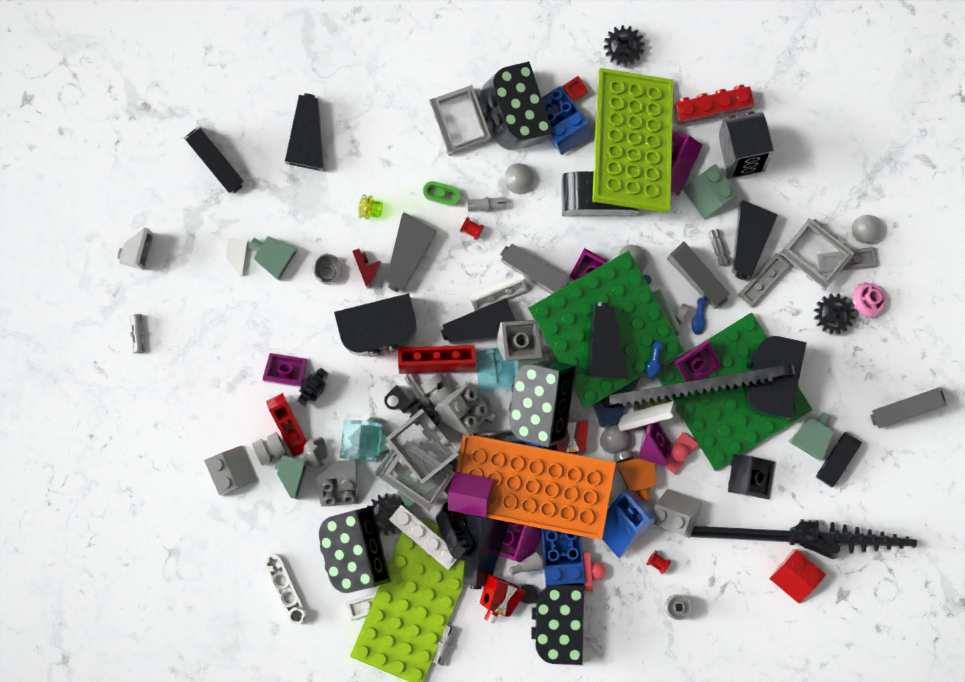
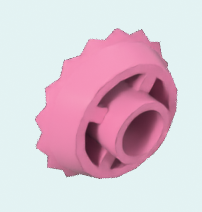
M864 282L854 288L852 302L855 304V309L859 311V314L873 318L883 312L885 295L880 287Z

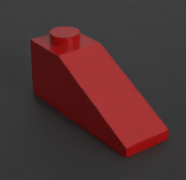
M281 393L267 400L266 404L294 457L303 452L307 440L286 397Z

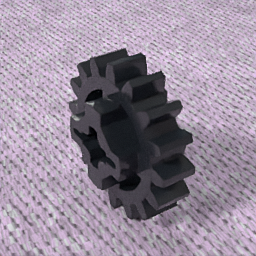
M622 25L620 30L614 27V33L609 31V38L604 40L608 44L603 47V50H608L605 56H611V63L617 61L616 66L623 63L624 67H626L628 62L634 65V59L639 61L641 57L638 54H643L644 52L641 48L644 47L645 43L640 42L643 36H637V29L632 32L631 26L625 29L624 25ZM634 40L636 42V50L632 46ZM612 42H613V44L616 46V49H615L614 52H613L612 47H611V43H612ZM626 43L627 48L621 49V44L624 45Z
M832 293L828 295V299L825 296L822 297L823 303L818 301L816 305L819 308L813 310V312L817 313V316L813 317V319L819 320L816 326L822 325V332L828 329L829 335H832L834 331L837 335L840 334L841 330L843 332L848 331L846 326L851 327L853 324L850 320L856 318L851 315V313L856 311L850 308L853 303H847L846 296L841 299L839 293L835 298ZM833 302H838L842 305L836 306ZM823 308L826 310L825 317H822ZM841 310L836 317L828 319L833 312ZM845 311L847 313L846 320H844L843 318ZM828 322L834 323V324H835L836 326H838V327L830 326V325H828L827 323H828Z
M323 368L318 369L314 374L311 372L301 385L299 390L301 395L298 397L297 402L304 407L309 405L311 401L316 402L328 384L325 380L328 378L329 373Z
M385 493V498L378 495L377 501L371 499L373 510L378 504L380 507L378 514L375 515L376 522L383 521L387 525V528L377 524L379 534L382 530L385 535H388L390 530L395 534V528L399 529L391 521L389 523L385 517H381L384 513L383 505L387 511L392 512L389 518L399 508L402 500L395 501L396 495L389 498L388 493ZM385 501L394 503L396 507H388Z

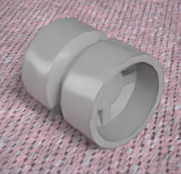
M441 372L420 385L425 394L430 395L429 400L434 408L446 396L454 392L450 386H446L447 381Z
M277 432L267 436L265 441L260 439L252 443L262 466L272 462L273 457L278 459L282 455H287Z
M671 595L665 602V612L675 620L686 619L692 612L690 600L683 595Z

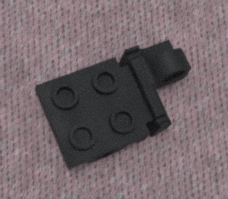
M398 385L393 387L384 398V403L388 409H400L403 413L408 410L411 413L410 418L420 411L419 409L422 407V404L416 397L410 400ZM392 395L398 397L399 402L396 406H390L387 403L388 398ZM432 409L425 410L428 416H434V424L438 427L440 420L437 412ZM420 419L414 423L416 426L420 424L424 428L422 433L429 441L431 439L437 441Z

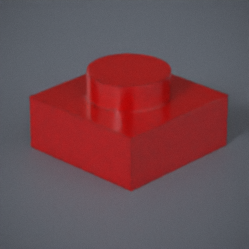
M579 76L562 86L573 103L589 92Z

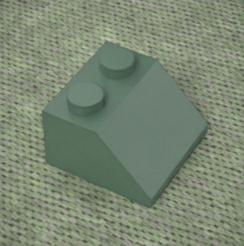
M716 164L701 173L683 188V191L704 219L711 216L738 195Z
M282 455V458H278L275 469L278 470L277 475L290 498L297 499L307 462Z

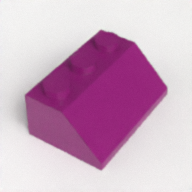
M672 131L671 194L679 196L703 145L690 135Z
M509 522L499 556L521 563L535 552L541 535V528Z

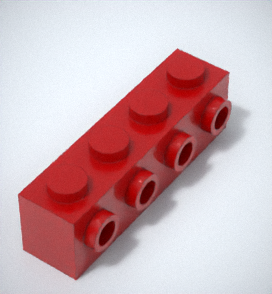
M738 85L733 87L734 90L730 91L720 89L712 95L702 93L694 99H689V97L678 99L674 106L678 125L752 109L755 104L751 87Z
M475 345L399 347V374L476 372Z

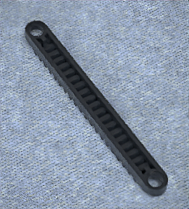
M782 365L608 395L603 399L604 407L625 406L630 409L632 405L638 407L639 404L646 406V403L653 405L654 401L658 404L662 400L668 402L669 398L676 401L677 397L683 400L684 396L687 398H691L692 395L699 397V394L706 396L707 391L713 395L715 391L721 393L722 389L726 392H729L730 388L736 391L738 386L741 389H744L745 385L752 388L753 384L760 387L761 382L766 386L768 381L775 384L778 379L795 376L794 365Z

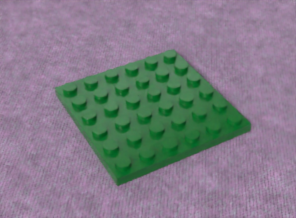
M629 250L528 307L557 361L576 366L573 389L584 409L645 375L646 365L652 358L654 342L660 341L663 345L659 357L660 365L685 351ZM597 302L608 303V307H614L628 370V379L586 375L591 306H597Z
M752 312L707 339L721 367L703 379L749 371V368H746L748 357L752 355L753 350L760 342L768 338ZM677 359L660 368L656 378L661 386L685 382L673 364ZM739 386L736 391L730 388L729 392L722 389L721 393L715 391L713 395L707 391L706 396L699 394V397L692 395L691 398L684 396L683 400L677 397L674 403L684 423L712 468L716 471L732 461L733 454H743L813 410L799 387H797L791 419L786 421L753 413L744 401L745 388L741 389Z

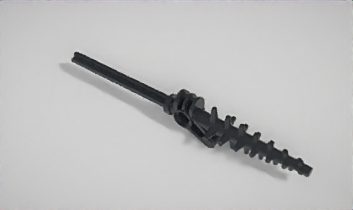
M800 519L799 524L790 528L789 531L694 526L690 536L697 538L789 542V545L799 544L805 549L812 550L830 559H836L839 556L840 547L848 546L850 554L854 553V546H861L863 553L866 552L867 546H874L875 551L879 550V546H886L887 550H891L892 546H899L900 549H903L904 546H912V548L917 546V539H910L909 536L897 538V534H893V537L885 536L884 532H880V536L872 534L871 529H868L867 535H864V533L860 534L859 527H855V533L852 534V532H848L846 524L843 525L842 533H840L839 530L835 529L834 522L830 523L829 532L819 531V520H815V522L808 520L807 522L804 519ZM809 535L812 536L814 539L810 540L807 539L805 536Z

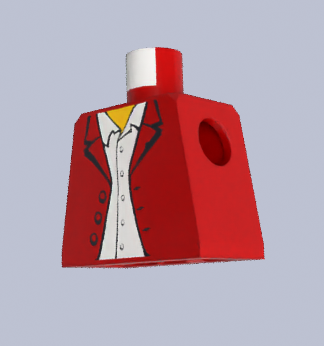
M588 420L568 422L566 441L556 444L557 451L576 455L580 452H585Z
M488 574L480 598V604L488 609L484 619L494 624L499 614L510 617L526 591L514 583Z

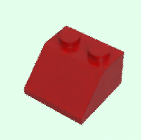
M793 549L769 579L799 604L817 587L826 576V573L797 549Z

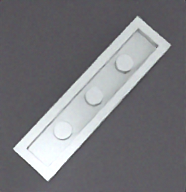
M402 505L388 519L447 570L457 560L449 553L446 543Z

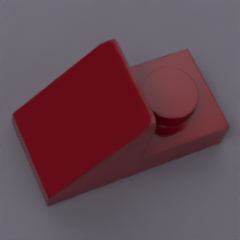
M358 248L352 252L365 286L370 288L381 265V261L366 266L365 263H368L365 252L361 253Z

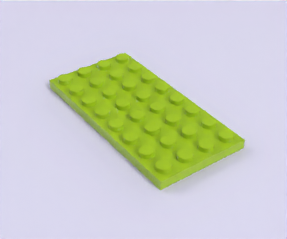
M599 68L592 202L669 213L673 114L672 79Z
M414 515L444 541L437 524ZM402 532L388 564L391 582L379 586L350 657L408 682H424L438 648L437 643L441 641L445 626L448 624L464 585L465 557L460 560L457 559L447 570Z

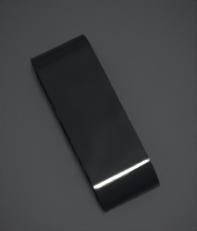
M845 431L818 471L816 478L833 488L858 451L862 441Z
M446 502L437 513L435 519L449 553L453 558L460 560L471 549L473 541L461 513L448 510V502Z

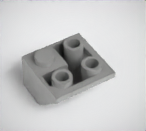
M471 382L446 396L434 408L444 424L466 436H469L492 413Z
M356 460L336 461L317 476L321 507L359 504Z

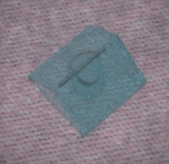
M498 348L475 352L479 391L513 385L516 376L514 360L504 361Z
M344 420L340 458L379 462L382 423Z

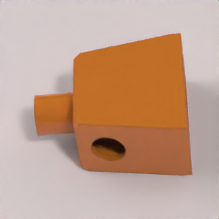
M640 458L618 463V470L627 489L637 491L638 496L643 501L651 499L649 487L656 486L655 463Z

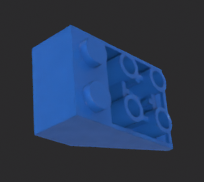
M561 86L541 97L553 131L549 139L561 155L593 136L589 122Z
M624 490L608 508L602 540L618 558H621L657 521L658 517L634 490Z
M541 528L545 587L550 585H584L581 536Z

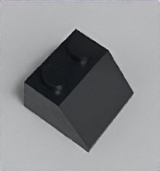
M733 454L728 492L769 500L775 462L753 456Z

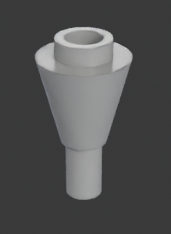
M534 552L519 563V565L509 568V573L514 575L520 572L542 571L544 559L541 555Z

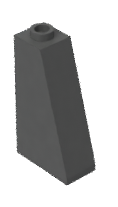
M405 212L401 216L386 278V283L389 284L388 288L397 293L399 290L404 292L437 234V230Z
M683 241L668 256L667 260L713 308L717 305L721 308L728 301L726 297L730 293L686 242Z
M511 244L509 247L505 246L500 254L502 256L501 262L519 274H523L525 278L549 294L568 285L570 281L568 277L514 244Z
M938 387L872 410L873 414L870 416L873 425H877L879 429L946 406L947 402L942 388Z

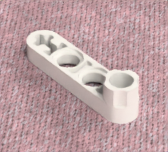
M270 554L264 560L268 575L290 623L301 624L306 619V611L282 559L277 554ZM271 557L278 560V563H276L277 569L282 567L283 571L272 575L271 572L275 571L273 566L268 565ZM278 575L286 577L287 582L284 586H279L276 583ZM287 592L294 594L295 600L293 603L289 604L284 601V595ZM298 602L299 607H294L290 611L288 610V607L294 606ZM295 610L302 613L300 621L292 617L295 614Z

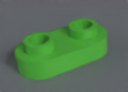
M430 181L423 187V195L429 201L448 206H454L460 201V191L454 186ZM435 189L436 193L434 195H431L429 193V190ZM450 193L455 196L452 200L447 198Z

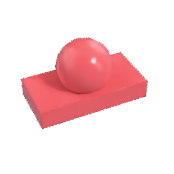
M682 432L672 445L668 465L664 467L673 474H676L698 443Z
M583 552L584 590L589 592L593 591L592 580L599 581L605 577L606 567L601 562L591 563L590 552Z

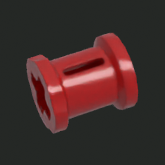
M467 217L460 232H465L474 237V240H477L484 225H478Z
M654 550L646 565L653 566L663 575L669 567L671 560H666L658 554L657 550Z

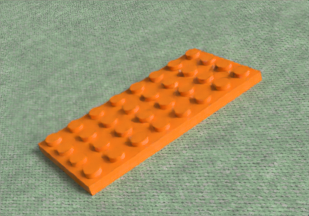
M462 435L456 472L494 479L486 518L599 540L603 539L617 462L476 435Z

